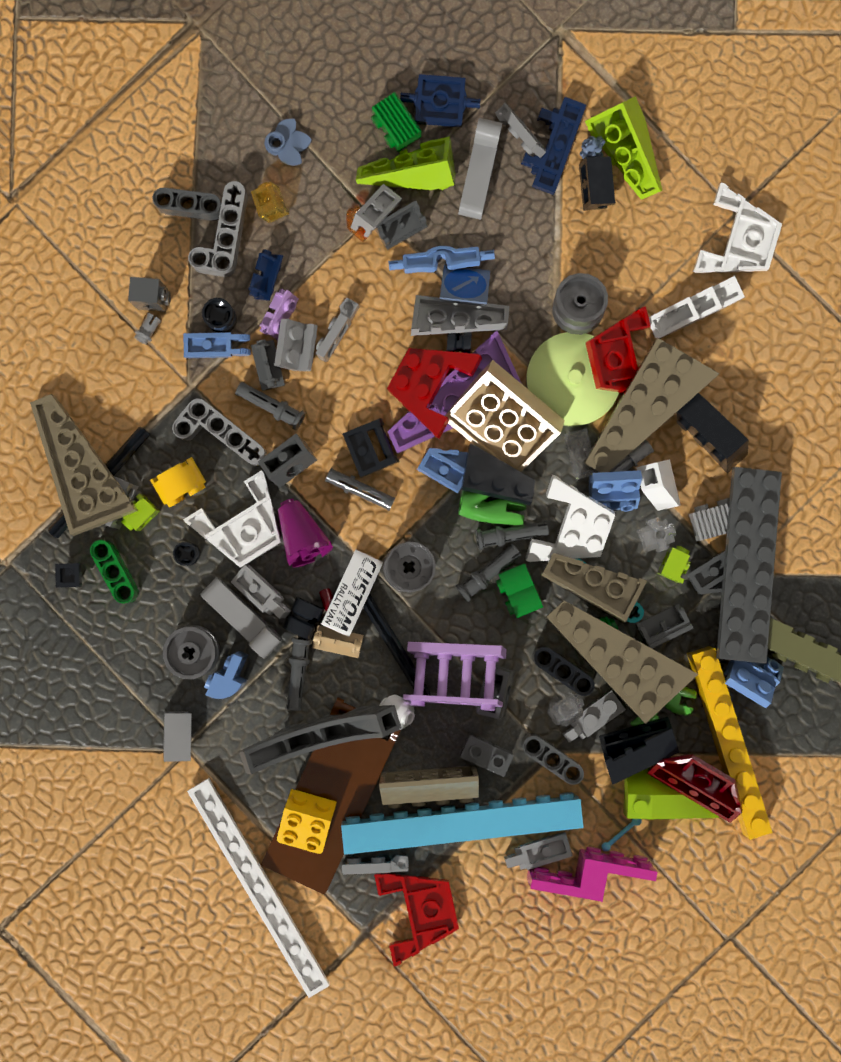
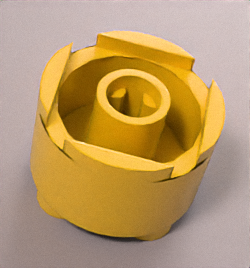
M192 457L150 480L163 504H167L169 508L185 499L183 495L187 492L192 496L206 488L204 485L206 480Z

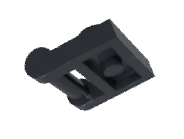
M382 418L342 434L360 478L400 462L398 456L394 455L383 429L384 422ZM371 430L375 431L386 458L383 461L379 462L367 433Z

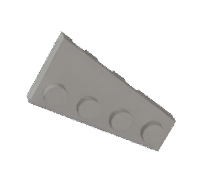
M416 295L411 336L507 330L509 306L452 301L438 297Z

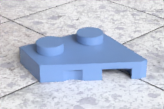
M429 448L417 470L458 493L462 486L467 452Z

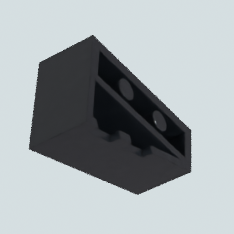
M697 393L677 411V423L685 431L688 430L693 435L694 440L714 458L726 473L730 472L733 467L748 455L749 440L700 393Z
M668 717L599 736L612 785L657 764L662 759L679 753Z

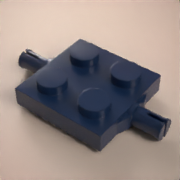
M419 74L415 93L401 92L400 96L402 102L414 103L416 124L462 127V118L466 107L480 109L481 98H466V78Z

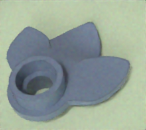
M285 119L278 123L275 131L266 136L264 144L266 150L272 155H278L282 163L297 166L302 164L299 153L308 148L312 139L307 134L296 131L295 119ZM274 141L281 142L279 147L272 146Z

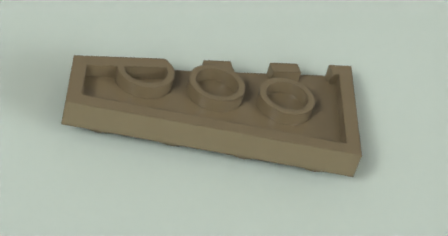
M556 553L551 555L541 574L543 577L623 623L627 621L647 580L641 578L636 579L624 573L605 570L603 567L583 563V561Z

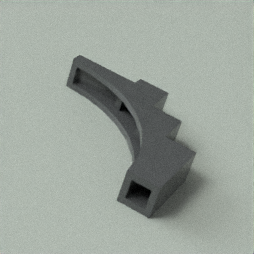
M395 705L360 706L343 715H326L308 724H291L274 732L273 736L240 750L239 754L246 774H253L284 760L324 747L355 740L384 738L402 729Z

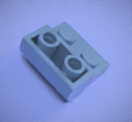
M641 470L593 473L589 476V496L611 510L627 512L637 509L640 501Z
M238 651L228 656L223 669L209 675L204 688L208 689L205 695L215 699H224L242 689L248 680L239 677L248 654Z
M767 657L766 663L730 660L724 672L727 675L725 684L767 708L772 702L775 687L781 681L784 667Z

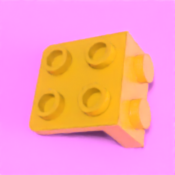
M291 789L283 811L277 841L321 854L337 802Z

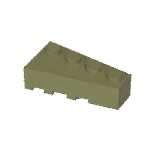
M770 618L768 650L774 652L772 657L782 662H786L788 659L795 663L794 668L805 673L811 670L817 673L815 678L823 682L829 683L832 680L841 683V653L837 652L838 648L823 642H816L814 637L800 631L796 632L794 628Z

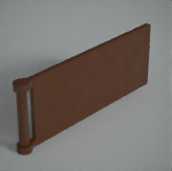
M337 697L330 715H338L339 711L347 713L356 708L344 703V699ZM401 730L392 733L389 740L369 738L314 750L295 790L337 802L323 852L317 854L279 843L277 841L279 824L261 865L321 894H326L344 855L341 823L350 816H360L361 818Z

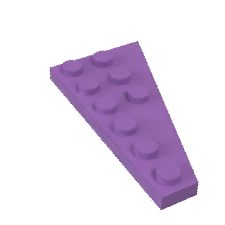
M497 330L473 352V354H479L482 357V361L473 377L454 369L442 383L429 407L430 410L445 416L474 379L492 360L521 383ZM408 412L387 431L397 454L435 437L411 412ZM447 424L443 433L453 429V427Z

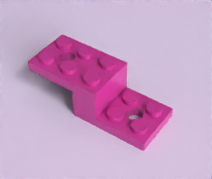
M587 847L586 850H579L575 877L570 872L558 871V874L550 873L547 868L536 867L528 870L527 881L530 889L603 902L608 873L656 881L658 871L650 861H647L648 858L644 856L634 855L633 858L624 857V854L621 852L610 851V854L600 853L601 850L598 848Z

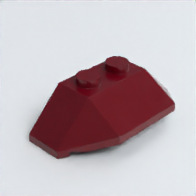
M693 754L662 759L647 772L648 775L729 823L735 820L743 811L736 780Z

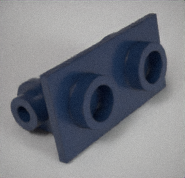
M263 249L262 253L258 255L255 267L256 270L261 271V275L253 273L248 290H250L249 295L253 296L254 299L270 301L278 272L281 269L283 255L272 254L271 251Z

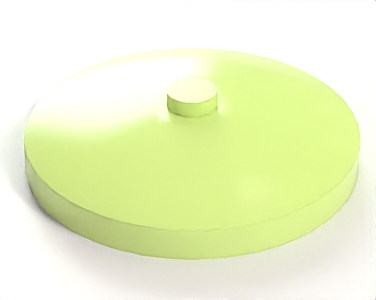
M565 332L549 338L535 351L527 368V389L565 420L563 426H583L598 420L609 411L619 392L596 389L585 344L586 341L594 336L587 333L579 335Z

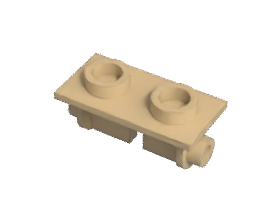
M317 625L312 648L359 658L364 635L351 632L348 637L328 627Z

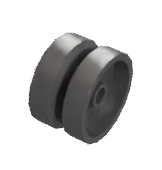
M577 273L565 278L556 290L552 307L554 320L559 327L570 334L579 335L594 330L601 322L608 305V293L605 286L598 278L590 274Z
M190 625L175 630L167 638L163 646V659L166 667L173 675L182 679H195L209 673L216 666L220 657V645L217 637L209 629L202 626ZM191 648H194L196 651L193 653V656L189 653Z

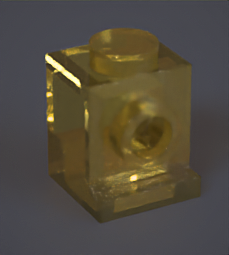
M262 183L257 189L251 191L258 216L261 219L272 223L289 214L280 188L274 183Z

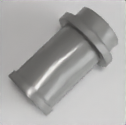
M150 313L147 314L139 330H135L136 335L134 338L147 345L148 341H152L151 336L161 322L159 318L155 317L150 325L154 316Z

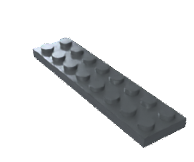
M742 467L732 468L716 659L756 663L767 662L782 472Z

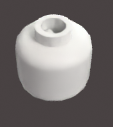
M394 694L386 697L379 705H395L402 729L410 725L414 720V706H410L411 702L404 700L401 696Z

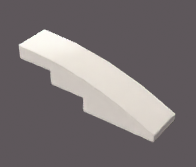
M733 276L650 316V326L655 338L660 339L745 298L736 277Z

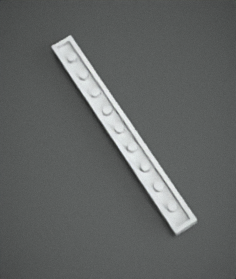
M210 778L187 791L308 998L330 985L329 980Z

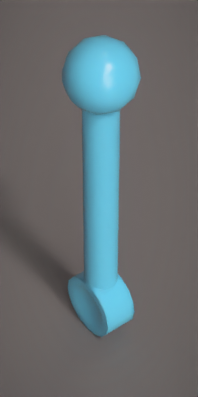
M632 819V822L609 842L602 844V850L605 852L609 851L611 845L633 826L640 825L642 819Z

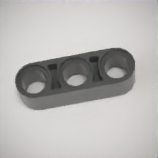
M159 188L153 193V203L162 214L211 221L219 219L221 201L214 194L172 188ZM170 197V202L167 205H160L162 198ZM193 200L194 204L191 208H183L185 201ZM210 203H216L217 208L214 211H206Z
M529 733L523 737L521 746L530 758L571 785H576L583 780L584 771L577 761L535 733ZM532 739H536L539 742L538 748L534 751L526 748L527 742ZM550 753L558 754V761L555 764H548L546 762V758ZM569 767L578 768V773L573 778L566 776V771Z

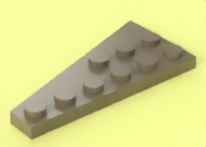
M564 600L546 616L645 724L698 675Z

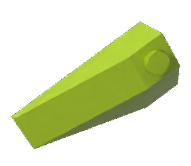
M636 96L585 121L591 136L595 138L602 136L605 140L602 149L611 157L612 165H616L624 175V180L641 200L662 191L646 120Z
M450 136L421 143L420 149L409 153L407 149L402 150L398 156L391 160L381 158L360 166L357 169L356 175L357 184L377 186L384 184L389 187L424 190L447 189L455 184V167Z
M650 767L624 779L623 814L628 819L719 818L718 815L648 775L647 772Z

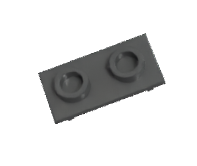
M259 340L256 342L257 344L251 345L262 391L285 386L281 367L274 366L276 356L274 340Z

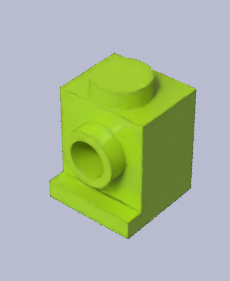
M139 493L136 496L139 501H133L138 511L124 516L121 520L131 531L133 529L141 531L160 512L144 494Z
M678 545L676 548H668L657 574L683 584L685 579L681 578V575H685L691 563L688 561L690 551Z

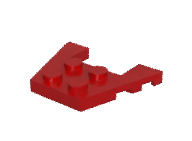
M646 306L637 309L585 342L596 389L621 393L626 391L638 370L630 332L651 327Z
M408 348L387 390L429 429L436 438L440 439L449 419L430 410L429 407L451 368L473 377L482 361V357L479 354Z
M374 873L379 896L399 891L404 892L413 938L389 943L394 967L459 929L449 880L392 873Z

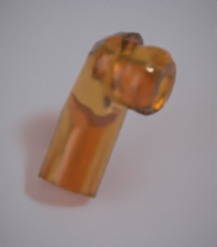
M354 206L349 208L346 213L347 229L360 241L364 242L368 238L364 237L365 229L362 226L357 231L350 228L356 212L360 209V207Z

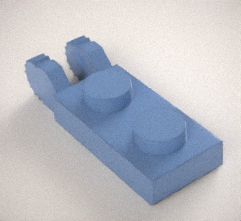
M231 332L184 333V358L251 355L250 349H232V341L247 342L250 341V335L231 334Z

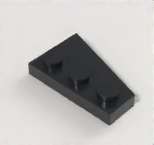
M470 443L461 490L525 505L532 503L535 487L534 479Z

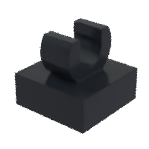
M81 563L55 564L56 588L82 587Z

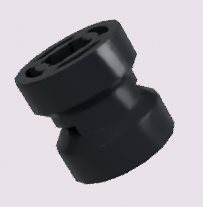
M472 332L448 333L447 351L470 353Z
M181 542L175 546L173 558L180 565H194L200 558V549L194 543Z

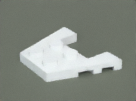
M720 183L713 205L736 212L723 256L700 250L693 272L767 271L771 264L782 224L759 207L756 208L739 193L737 195L731 191L726 184Z
M263 470L244 481L256 503L224 524L215 528L203 508L183 519L185 523L212 543L240 568L281 543Z
M552 475L546 492L547 498L569 504L556 543L531 538L526 561H548L553 553L573 559L601 557L615 517L614 511L592 497L584 495L574 486L561 481L556 475Z

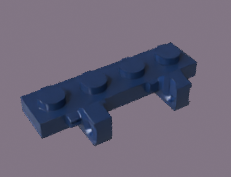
M564 97L560 109L554 108L552 112L541 108L537 121L542 120L546 125H550L548 130L551 131L545 148L547 151L541 158L529 156L525 152L521 165L532 169L531 173L536 175L532 184L533 188L554 195L586 104Z

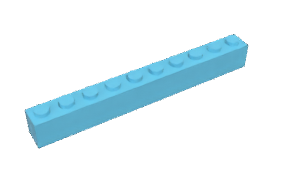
M567 792L559 794L560 797L550 798V795L536 796V800L527 801L526 798H514L512 803L494 800L488 802L489 805L479 806V803L465 804V808L455 809L454 805L441 807L440 811L422 808L418 809L417 813L408 814V811H397L393 813L394 816L384 817L383 813L371 814L368 819H360V816H350L341 823L344 855L584 828L581 799L577 795L574 796V793Z

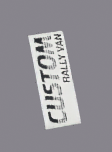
M355 549L321 623L322 625L348 637L350 636L381 569L382 561Z

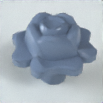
M589 136L588 139H585L582 142V150L580 152L583 160L586 157H603L601 151L605 140L602 136L597 138Z

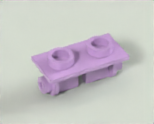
M280 289L279 292H276L269 306L275 312L274 314L266 312L259 325L261 327L260 332L266 335L269 334L278 340L281 319L290 318L296 309L299 298L289 290Z

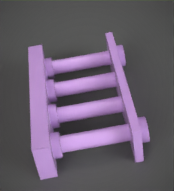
M408 642L407 651L417 659L414 695L403 694V699L410 701V706L425 707V703L474 705L481 706V710L495 711V707H503L502 701L493 699L496 663L499 662V659H506L507 649L496 645ZM429 656H437V659L440 660L437 696L423 695L426 659H429ZM452 657H461L463 661L460 697H446L449 660H452ZM475 658H484L486 662L484 699L470 698L472 661H475Z

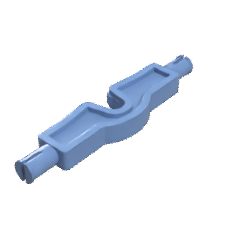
M437 246L422 253L404 254L403 260L388 261L389 271L404 269L406 274L435 272L439 259L446 260L449 270L480 266V261L495 260L494 249L479 251V247L455 249L450 246Z

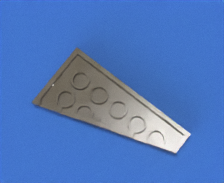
M656 338L584 463L600 473L611 471L720 373L665 341Z
M50 394L30 402L70 535H78L137 512L138 509L56 396Z

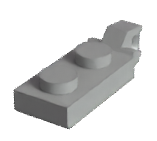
M504 103L495 112L502 124L510 125L508 128L510 133L516 139L520 137L523 140L521 146L528 154L535 153L541 158L547 150L509 105Z
M346 298L339 306L340 314L338 318L335 317L330 322L328 327L330 331L326 337H322L317 343L316 355L324 362L329 361L352 324L351 320L360 307L359 304L349 298Z
M249 564L242 566L231 581L262 612H266L269 615L274 613L279 619H285L291 612L282 603L284 598Z
M609 690L573 716V719L569 722L572 727L562 734L569 743L578 736L583 740L626 709L613 691Z
M561 832L519 845L520 847L514 848L515 853L504 856L507 868L519 865L521 870H530L572 857L573 855L566 833Z
M396 854L390 861H385V857H371V861L361 862V858L355 857L347 858V862L342 863L343 875L408 871V856Z

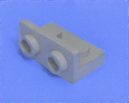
M281 319L274 366L292 371L310 372L318 326L290 319Z

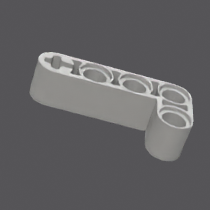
M483 118L478 119L458 215L479 220L482 218L502 128L501 122Z
M231 181L224 188L214 249L196 247L188 255L191 266L199 273L229 277L236 270L248 195L240 182ZM236 191H239L240 195H236L235 203L237 206H235L232 195H235ZM235 213L238 215L234 222L226 221L229 214ZM225 237H233L234 240L231 245L225 246L222 244ZM198 256H206L204 264H195ZM227 259L230 261L227 268H218L221 260Z
M202 399L192 400L173 423V433L185 441L192 440L204 427L253 466H259L258 461L267 455L266 450ZM198 405H204L205 413L199 417L195 416V408ZM218 419H222L224 422L223 429L214 431L213 423ZM189 423L190 432L186 435H181V425ZM235 434H241L243 438L242 443L238 446H233L231 443V438ZM249 446L254 451L260 449L258 452L260 458H253L251 460L252 454L246 451L245 448Z
M215 577L200 593L201 597L250 642L249 646L263 659L267 658L283 641V638L220 578Z

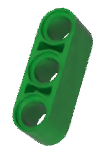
M95 541L90 547V553L113 598L117 602L124 604L135 601L139 594L138 587L116 546L111 541ZM103 544L108 547V554L105 557H101L99 554V548ZM113 565H116L120 571L117 578H113L110 575V569ZM124 586L129 587L131 591L128 599H124L121 596V589Z

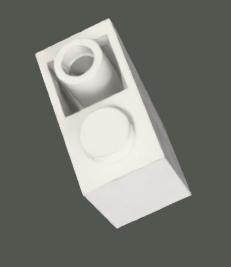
M670 459L636 467L637 470H641L642 474L641 489L658 511L681 506Z

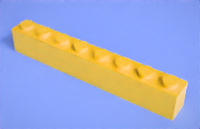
M708 646L687 653L692 671L698 674L694 679L723 772L736 780L743 809L742 813L738 816L742 833L749 840L771 834L773 832L731 697L725 684L719 659H716V649Z

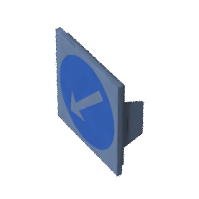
M444 265L440 299L487 304L490 270L473 268L449 270L447 265Z

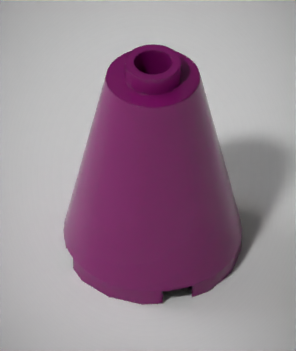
M288 499L280 504L281 507L278 509L289 566L300 567L315 561L314 557L319 554L324 557L333 549L331 541L300 501Z

